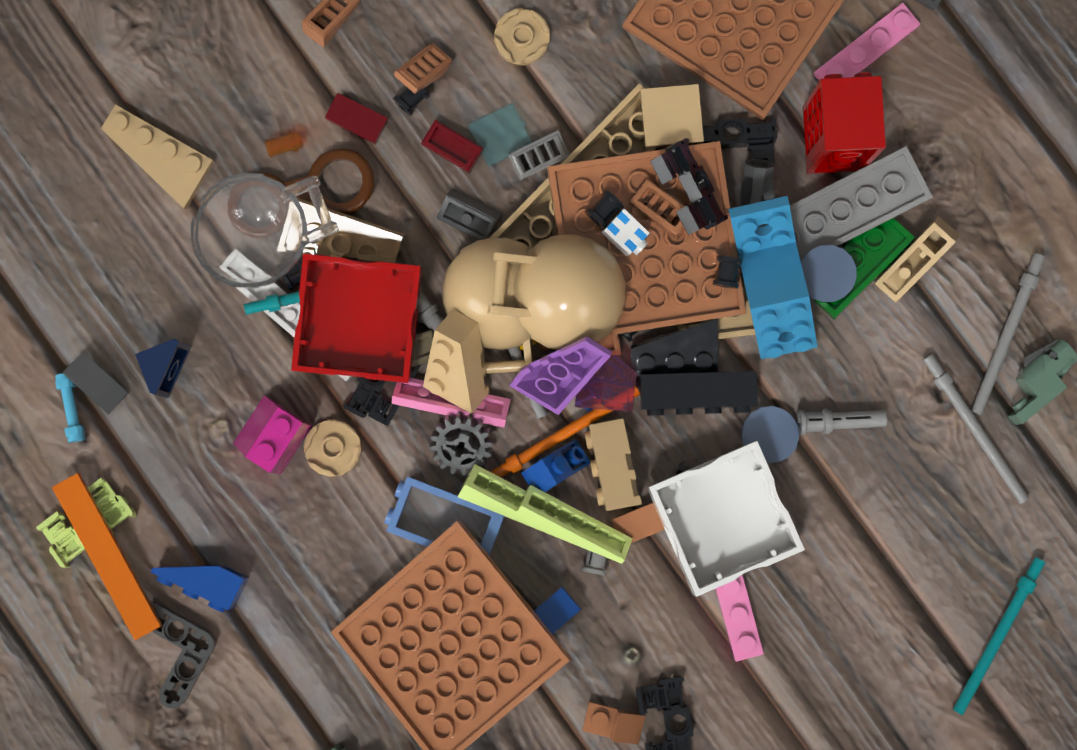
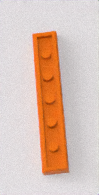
M76 473L53 486L52 489L134 640L163 626L81 474Z

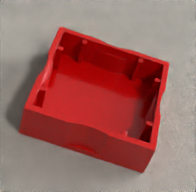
M303 254L299 288L300 315L295 329L291 371L410 383L423 268L416 265L367 262L340 257Z

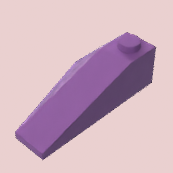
M586 336L524 366L509 386L559 415L608 360L612 351Z

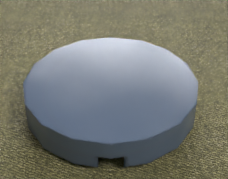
M821 245L810 250L802 258L801 265L811 298L821 302H835L845 297L853 289L857 278L856 265L852 256L843 248L834 245Z
M767 406L755 410L746 418L741 430V439L743 446L758 441L766 462L776 463L788 458L796 449L799 440V430L791 414L782 408Z

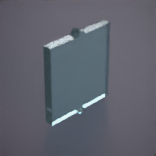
M513 104L468 125L476 144L484 149L482 156L488 167L507 159V154L532 143L524 128L525 122L520 120Z

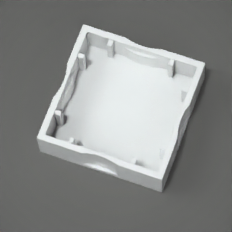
M758 441L749 443L647 487L691 592L695 597L730 583L748 571L767 567L805 550L789 512L778 497L774 478Z

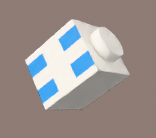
M625 209L621 210L607 227L600 232L625 256H629L632 252L635 255L639 254L648 244L645 238L650 234Z

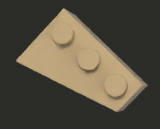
M454 309L447 315L434 331L423 387L431 393L446 399L471 414L489 394V388L484 384L483 375L486 373L485 365L481 364L480 354L483 350L478 322Z
M624 419L589 425V431L584 432L587 449L593 448L595 460H590L593 478H599L600 488L595 489L598 506L604 505L605 511L641 505Z

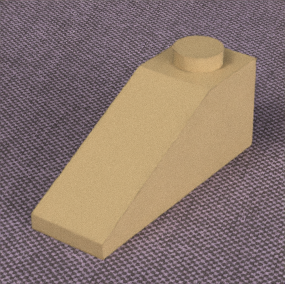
M937 216L875 284L896 303L957 241L959 234L941 217Z

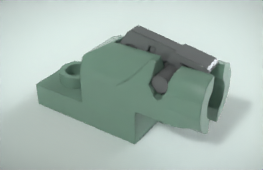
M1054 340L1024 357V368L1018 374L1016 382L1029 399L1023 397L1012 406L1014 411L1008 417L1014 425L1025 423L1067 388L1061 379L1077 362V354L1065 340Z

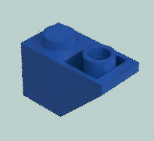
M577 439L541 459L521 474L529 486L532 485L546 492L588 466L590 460Z

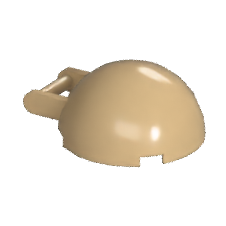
M558 234L540 240L525 256L493 253V261H496L492 305H488V313L518 316L522 326L531 335L529 337L554 350L564 348L586 336L598 343L616 327L624 310L626 283L622 269L615 257L603 245L590 238L575 234ZM508 263L520 264L514 283V302L516 308L504 307Z
M508 238L478 240L460 250V254L448 265L443 281V304L446 315L454 309L479 324L483 350L480 354L481 364L485 365L486 369L483 377L490 373L519 372L524 366L535 361L533 339L529 337L531 335L520 323L519 317L488 313V305H492L496 261H493V253L525 256L529 251L527 249L528 246L524 243ZM508 263L504 307L516 308L514 302V283L520 264ZM523 345L525 360L485 362L484 348L505 350Z

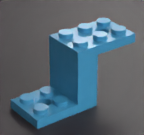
M788 196L728 209L738 256L740 259H743L741 270L761 359L777 358L784 354L805 352L809 349L817 348L810 298L796 245Z

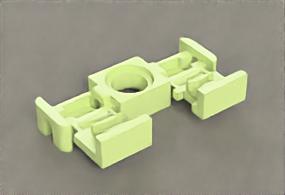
M100 478L88 487L91 494L103 487V489L93 495V498L111 531L127 517L135 518L137 516L134 508L128 505L129 501L123 496H117L106 479ZM56 511L36 528L44 533L51 545H56V547L50 546L49 551L59 566L70 568L68 563L82 553L85 548L73 527L70 526L68 528L64 520L66 517L63 513ZM59 519L61 520L49 529V527L52 526L55 522H57Z

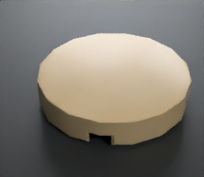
M519 8L505 13L499 19L494 32V42L499 55L507 62L515 65H530L539 61L546 53L550 44V31L545 19L539 13Z
M335 419L323 421L313 426L306 435L304 443V454L310 467L319 474L329 477L341 476L351 471L358 463L362 452L361 439L356 430L346 422Z

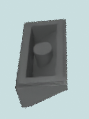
M451 189L446 194L437 219L478 240H483L491 237L502 213L455 189Z

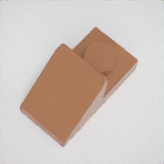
M589 701L582 731L611 738L613 742L639 744L645 715L640 716L639 713Z

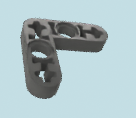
M150 602L153 608L156 609V614L159 618L165 619L166 615L170 616L164 623L162 630L157 628L152 632L183 649L159 693L161 704L166 708L173 709L184 704L216 647V638L209 630L164 605ZM174 621H179L184 626V634L179 638L173 637L169 631V627ZM191 629L195 630L191 636L197 639L204 636L207 638L205 643L209 645L208 648L198 650L199 644L192 639L188 640L187 644L184 643L189 637ZM184 661H191L195 665V673L192 677H185L181 673L180 667ZM175 676L180 682L188 683V686L181 685L177 691L180 700L175 699L171 702L169 700L170 694L167 693V690L171 691L177 686L179 681L173 680Z

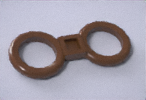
M341 148L331 149L320 155L311 165L308 176L286 183L277 176L266 172L249 173L238 179L231 187L226 200L227 216L232 226L242 235L260 239L269 238L279 233L286 226L295 197L344 214H351L361 209L370 199L374 188V172L368 160L358 152ZM345 160L352 162L359 168L362 174L363 184L360 192L354 199L346 203L329 201L320 190L319 180L322 171L327 165L335 161ZM255 184L272 186L280 197L281 208L279 214L272 223L266 226L254 227L248 225L239 214L238 203L241 195L247 188Z

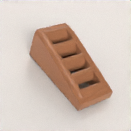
M322 0L302 20V31L320 46L324 47L359 5L360 0H342L347 4L346 7L336 0ZM331 6L333 9L339 12V14L336 15L328 8ZM324 15V16H325L326 18H328L331 22L328 23V22H326L324 19H322L321 17Z
M432 43L397 69L394 76L413 93H417L444 76L452 63V59Z
M647 179L630 200V204L678 240L685 232V228L681 220L676 226H673L672 222L678 216L676 211L685 207V205ZM652 191L655 195L645 206L642 202ZM661 198L664 201L656 212L652 211ZM671 206L673 208L672 212L666 219L662 218L663 214Z

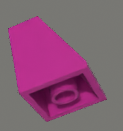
M264 395L233 444L246 458L269 473L282 474L313 426Z

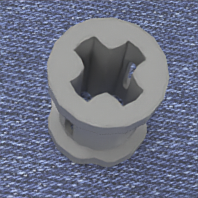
M588 550L585 565L581 567V571L606 576L607 571L604 569L606 557Z

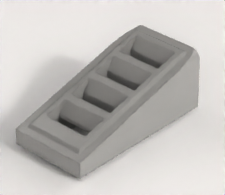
M559 130L507 154L519 180L533 175L570 155ZM554 139L560 155L555 156L549 144L550 140ZM542 144H544L550 157L547 161H545L539 148ZM534 149L540 162L539 165L535 166L529 150ZM521 154H524L530 167L526 171L519 158Z

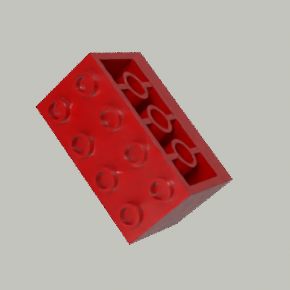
M863 72L849 78H842V74L825 75L824 79H820L802 107L806 174L856 172L870 165L886 148L881 76H872V73Z

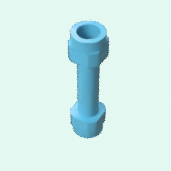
M63 373L55 375L56 389L61 390L68 425V428L64 430L68 443L86 440L84 426L79 424L73 388L76 385Z

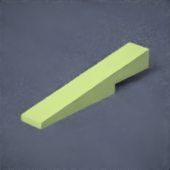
M476 464L472 467L458 494V497L621 564L625 561L632 542L631 537L530 485L525 491Z

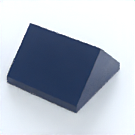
M172 339L135 354L150 393L169 399L192 346Z

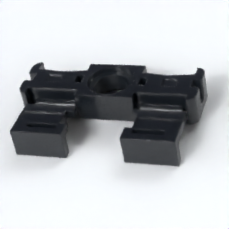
M771 117L769 122L746 123V118L717 120L716 125L702 126L703 143L720 141L721 149L747 147V151L751 150L752 158L750 159L768 160V162L773 163L775 166L773 145L777 140V131H775L776 119L774 117ZM730 127L736 128L740 133V137L736 140H729L725 137L724 131Z
M685 138L665 149L666 153L654 158L650 162L662 185L676 178V173H678V178L691 203L694 205L689 204L676 211L687 234L690 235L703 227L708 230L728 219V215L724 216L713 194L715 189L703 166H699L687 144L689 139Z
M421 364L412 368L411 378L415 377ZM357 377L356 381L359 384L347 405L343 403V407L361 418L367 416L363 414L365 411L369 413V417L388 426L399 405L392 404V400L388 402L382 399L383 395L381 393L379 395L374 393L375 391H381L385 381L370 382L364 377ZM390 404H392L393 406L391 407L387 417L384 418V415L386 414Z
M682 676L659 679L658 685L662 684V687H657V684L635 688L640 716L648 713L647 709L657 708V711L662 709L667 740H671L669 742H666V739L662 740L663 744L653 745L652 742L644 743L645 750H691L689 737L694 735L689 706H684L680 681L685 680ZM674 715H682L686 719V725L680 731L673 730L669 725L670 719Z

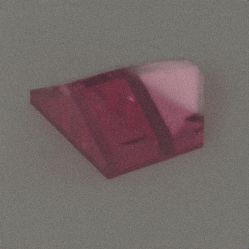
M611 355L577 393L575 407L633 412L636 372L619 357Z

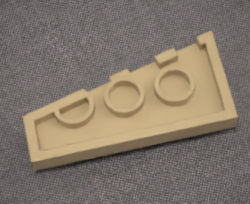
M116 104L101 127L179 205L187 210L214 164L212 159Z
M295 197L278 253L294 252L302 253V255L316 254L395 263L404 234Z

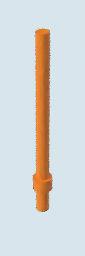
M635 385L631 386L520 454H512L505 459V463L490 472L501 478L510 472H513V474L524 468L523 465L639 396L640 392Z

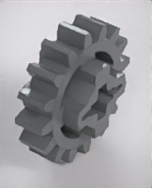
M458 412L455 420L447 415L445 424L442 422L437 423L435 428L437 431H433L430 438L433 440L430 444V450L436 451L433 455L434 461L442 460L441 469L450 466L451 474H454L456 469H460L462 475H466L467 469H472L474 464H479L483 467L486 465V457H491L492 449L490 447L493 444V438L487 437L490 433L489 427L481 428L482 419L473 422L472 414H469L467 419H462L461 413ZM459 442L465 443L464 446H459Z

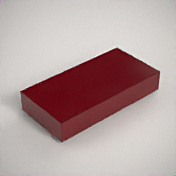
M339 93L336 94L324 117L327 121L375 145L388 122L387 117Z
M437 120L433 122L421 142L422 146L469 174L484 151L481 146Z

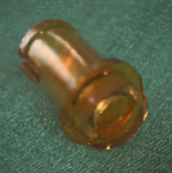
M290 130L287 135L265 140V146L269 157L272 158L293 150L295 153L299 152V149L303 148V142L298 131L293 132Z

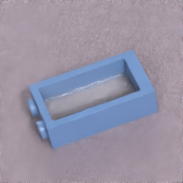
M407 477L405 482L400 480L395 492V497L399 498L395 509L390 507L384 524L388 525L387 532L428 547L456 521L461 520L490 556L505 516L414 478Z

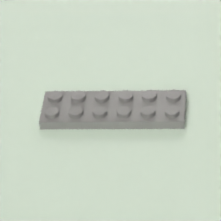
M907 146L790 205L800 261L810 250L818 246H839L933 198Z

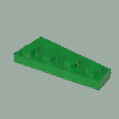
M892 218L849 240L844 250L852 256L856 265L857 278L853 289L845 297L835 302H821L815 299L813 301L835 320L914 242L915 237L897 220Z

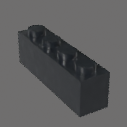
M757 371L644 374L639 376L640 411H647V416L664 415V410H676V415H692L693 409H704L705 414H722V408H733V413H751V408L758 406Z

